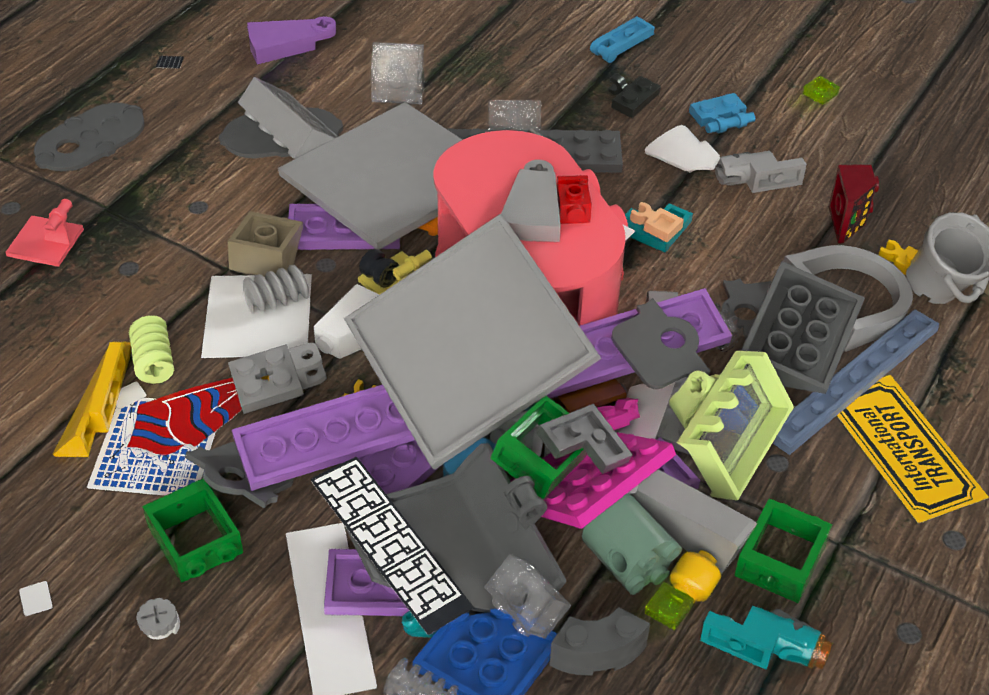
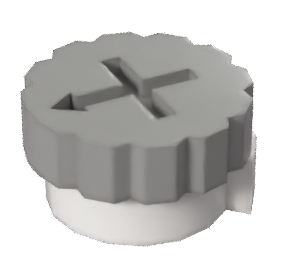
M162 598L151 599L139 608L137 622L140 630L149 638L155 640L163 639L171 633L176 634L178 632L180 620L174 604H171V601L163 600Z

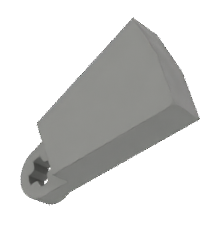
M532 160L524 166V169L519 170L501 212L520 240L560 242L561 224L556 175L553 166L544 160Z

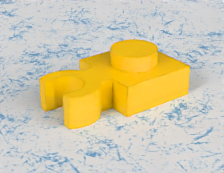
M889 239L886 248L881 247L878 255L889 262H894V266L906 275L907 268L910 266L911 260L915 257L918 250L911 246L904 250L899 243Z

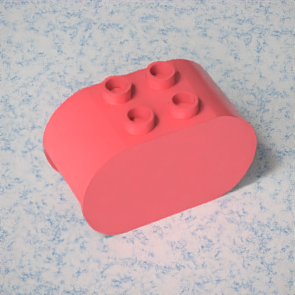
M515 130L491 131L468 137L448 148L439 157L433 171L434 185L438 196V246L435 257L501 214L519 170L524 169L528 162L532 160L549 162L554 168L556 185L557 176L588 175V186L592 202L590 223L561 224L560 242L520 241L579 326L617 315L620 286L624 276L625 230L623 225L628 227V223L621 207L617 204L609 206L601 196L599 182L591 169L581 170L568 151L558 143L541 135Z

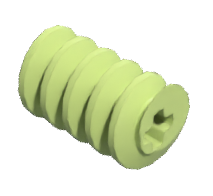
M158 316L141 317L133 322L128 332L135 375L139 380L146 383H162L168 380L174 372L166 321Z

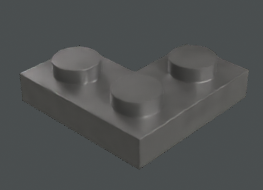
M594 404L541 424L537 431L538 436L555 459L583 448L602 474L628 463L633 455Z

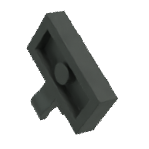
M617 73L609 79V81L615 84L610 86L608 91L613 95H617L612 99L611 108L630 118H633L660 94L661 86L642 76H639L630 85L626 83L622 75Z

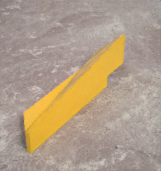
M109 342L100 364L53 452V456L89 457L95 433H108L131 355L130 342Z

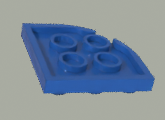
M490 609V613L469 616L468 612L446 624L432 636L412 661L413 669L455 695H525L550 661L551 643L557 633L525 615L509 610Z

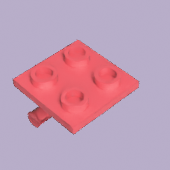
M62 199L59 206L53 208L49 213V219L31 215L7 249L6 256L59 267L84 230L83 225L66 222L67 213L73 207L72 202L68 199Z

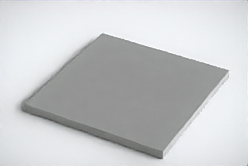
M404 102L278 168L279 176L375 249L380 250L438 217V196L433 177L434 167L439 157L448 148L462 139Z
M502 213L344 318L428 463L434 470L601 359Z

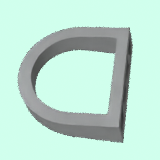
M831 245L784 257L783 262L813 275L830 269H851L866 273L880 281L891 294L893 300L892 308L856 319L844 352L882 337L905 318L912 304V288L905 275L892 263L870 251L851 246Z

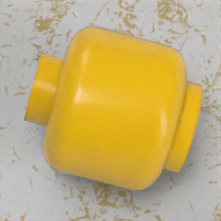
M700 550L698 553L685 552L669 576L670 582L673 585L671 587L673 593L683 601L694 604L696 601H706L721 578L720 570L716 566L717 560L703 550Z

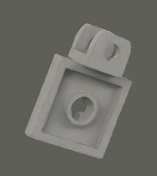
M306 343L289 349L287 344L228 362L244 414L304 395L303 389L321 384L327 379L316 343ZM305 354H313L310 359L302 358ZM310 370L318 371L313 376L307 375ZM269 375L268 381L263 382V380L260 379L263 376Z

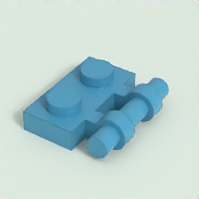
M735 93L692 103L689 108V113L700 127L705 126L707 133L716 132L719 134L726 132L728 128L746 127L748 123L755 121V114L753 112L746 113V105Z

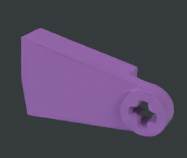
M318 17L307 20L247 22L250 49L257 64L316 50L315 41L331 38L336 34V22L330 17Z

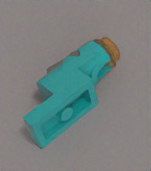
M752 606L743 625L735 622L728 616L718 615L709 611L704 621L700 641L765 670H767L773 654L778 655L783 660L802 664L811 669L815 666L823 670L833 642L826 640V636L821 634L820 631L803 621L800 622L784 611L775 609L769 612Z

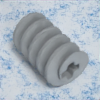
M289 265L287 271L284 268H279L276 274L273 271H268L265 278L258 274L254 277V281L248 277L243 280V293L252 314L255 305H257L261 312H264L265 302H268L271 308L275 309L276 299H279L284 306L287 305V296L289 295L294 302H298L299 292L302 293L305 299L309 298V289L305 275L295 265Z

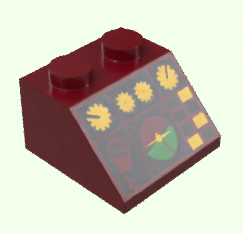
M838 165L828 206L838 243L846 242L865 226L868 214L873 212V195L878 192L879 178L874 175L872 165Z

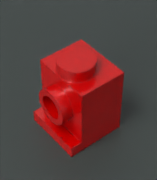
M588 175L557 176L560 224L590 223L592 202L588 186Z

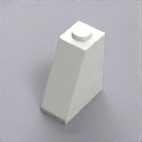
M356 284L314 325L317 347L322 352L329 353L339 359L361 350L344 318L379 294Z

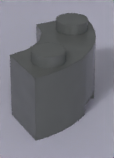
M620 607L610 616L599 620L582 621L569 617L551 643L550 666L566 673L585 676L593 675V672L611 668H614V671L621 669L634 661L646 648L650 623Z

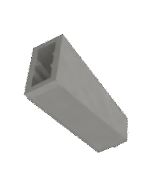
M659 469L639 484L636 493L630 494L686 551L698 553L700 550L711 554L717 560L716 566L719 568L721 575L739 554L757 525L752 519Z

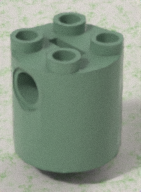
M630 494L624 495L587 524L582 533L583 542L631 595L638 593L650 582L654 585L661 584L670 574L667 568L682 552V547Z

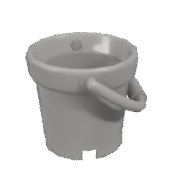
M948 212L937 217L925 232L923 244L911 260V264L906 272L907 280L914 293L919 297L922 294L930 297L931 299L928 302L933 304H945L954 300L955 297L960 302L971 303L980 294L984 293L989 281V227L976 214L971 216L965 213ZM974 284L971 295L967 296L962 293V291Z

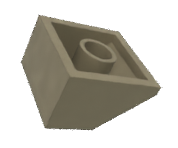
M249 211L227 241L229 270L239 271L244 274H261L263 277H265L268 271H273L276 274L279 268H284L287 271L289 265H294L303 222Z

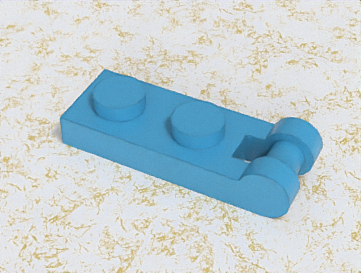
M637 16L594 40L590 46V51L595 55H601L602 59L606 62L612 63L617 55L654 35L655 26Z

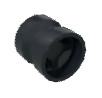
M371 249L362 257L359 271L366 277L373 278V281L380 287L386 288L395 282L396 278L393 274V269L400 265L393 259H386L385 254L380 250Z

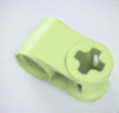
M694 371L689 375L681 388L670 398L669 405L684 429L720 376L719 374L708 376L703 371Z

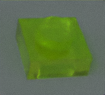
M818 76L804 85L803 94L823 105L838 95L840 86L822 76Z
M663 582L647 603L645 614L675 631L692 608L694 599Z

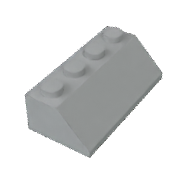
M256 77L252 79L238 101V104L246 110L244 114L250 119L258 121L260 123L258 127L261 130L274 135L273 141L284 148L287 147L289 149L287 153L294 159L338 137L288 92Z

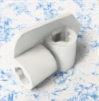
M683 125L665 132L645 148V154L689 173L695 170H714L720 160V155L707 141L700 142Z

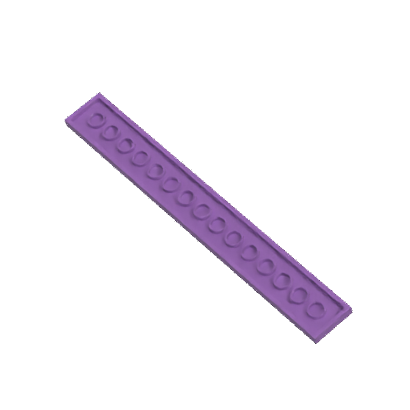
M705 288L657 302L668 317H678L693 325L699 335V345L696 353L730 343L732 334ZM634 309L580 325V328L601 359L546 396L553 398L634 373L635 371L613 344L611 335L616 325L639 315L638 311ZM668 331L661 336V341L669 348H680L685 344L684 338L677 332ZM383 385L232 429L233 439L251 491L334 466L354 457H363L415 440Z

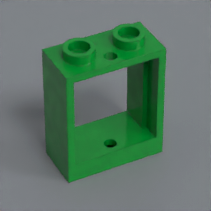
M547 396L542 397L498 439L490 457L491 460L515 479L522 476H530L535 483L534 490L541 499H545L588 455L583 448L576 450L555 469L520 442L537 424L540 426L569 414Z
M204 478L142 506L149 530L181 583L191 578L199 577L205 571L222 563L230 562L236 556L243 553L240 532ZM207 510L223 536L180 557L164 530Z
M769 498L756 522V527L739 555L734 576L799 604L827 544L833 524ZM768 524L814 543L802 570L755 551Z

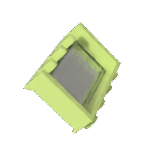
M735 351L676 442L690 453L712 491L711 497L739 500L794 408L767 353Z

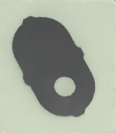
M107 103L96 106L79 116L70 117L62 125L48 131L37 140L34 146L35 164L41 169L73 171L83 168L102 157L110 156L116 152V149L131 142L141 134L144 129L143 110L137 105ZM65 143H76L79 145V148L72 153L64 154L57 151L58 147Z
M306 108L337 136L343 131L342 121L337 119L332 113L319 108ZM246 115L232 120L224 128V131L219 134L220 144L225 146L234 155L240 157L290 156L287 153L289 151L287 147L284 148L274 142V135L261 130L258 127L260 123Z

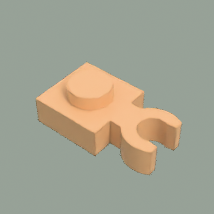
M640 202L638 212L632 210L630 220L633 223L644 224L643 231L665 242H668L683 228L684 219L662 208L655 212L651 209L650 205L644 202Z

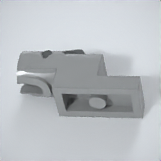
M770 150L757 153L744 152L720 157L717 167H715V173L721 185L747 183L751 192L756 193L802 185L807 164L803 158L777 162Z

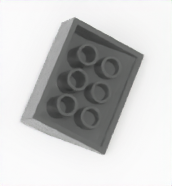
M781 261L741 351L766 352L784 387L826 394L865 297Z

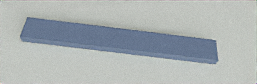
M913 310L833 376L826 394L813 392L794 407L772 444L789 455L934 335L938 331L940 323L917 310Z

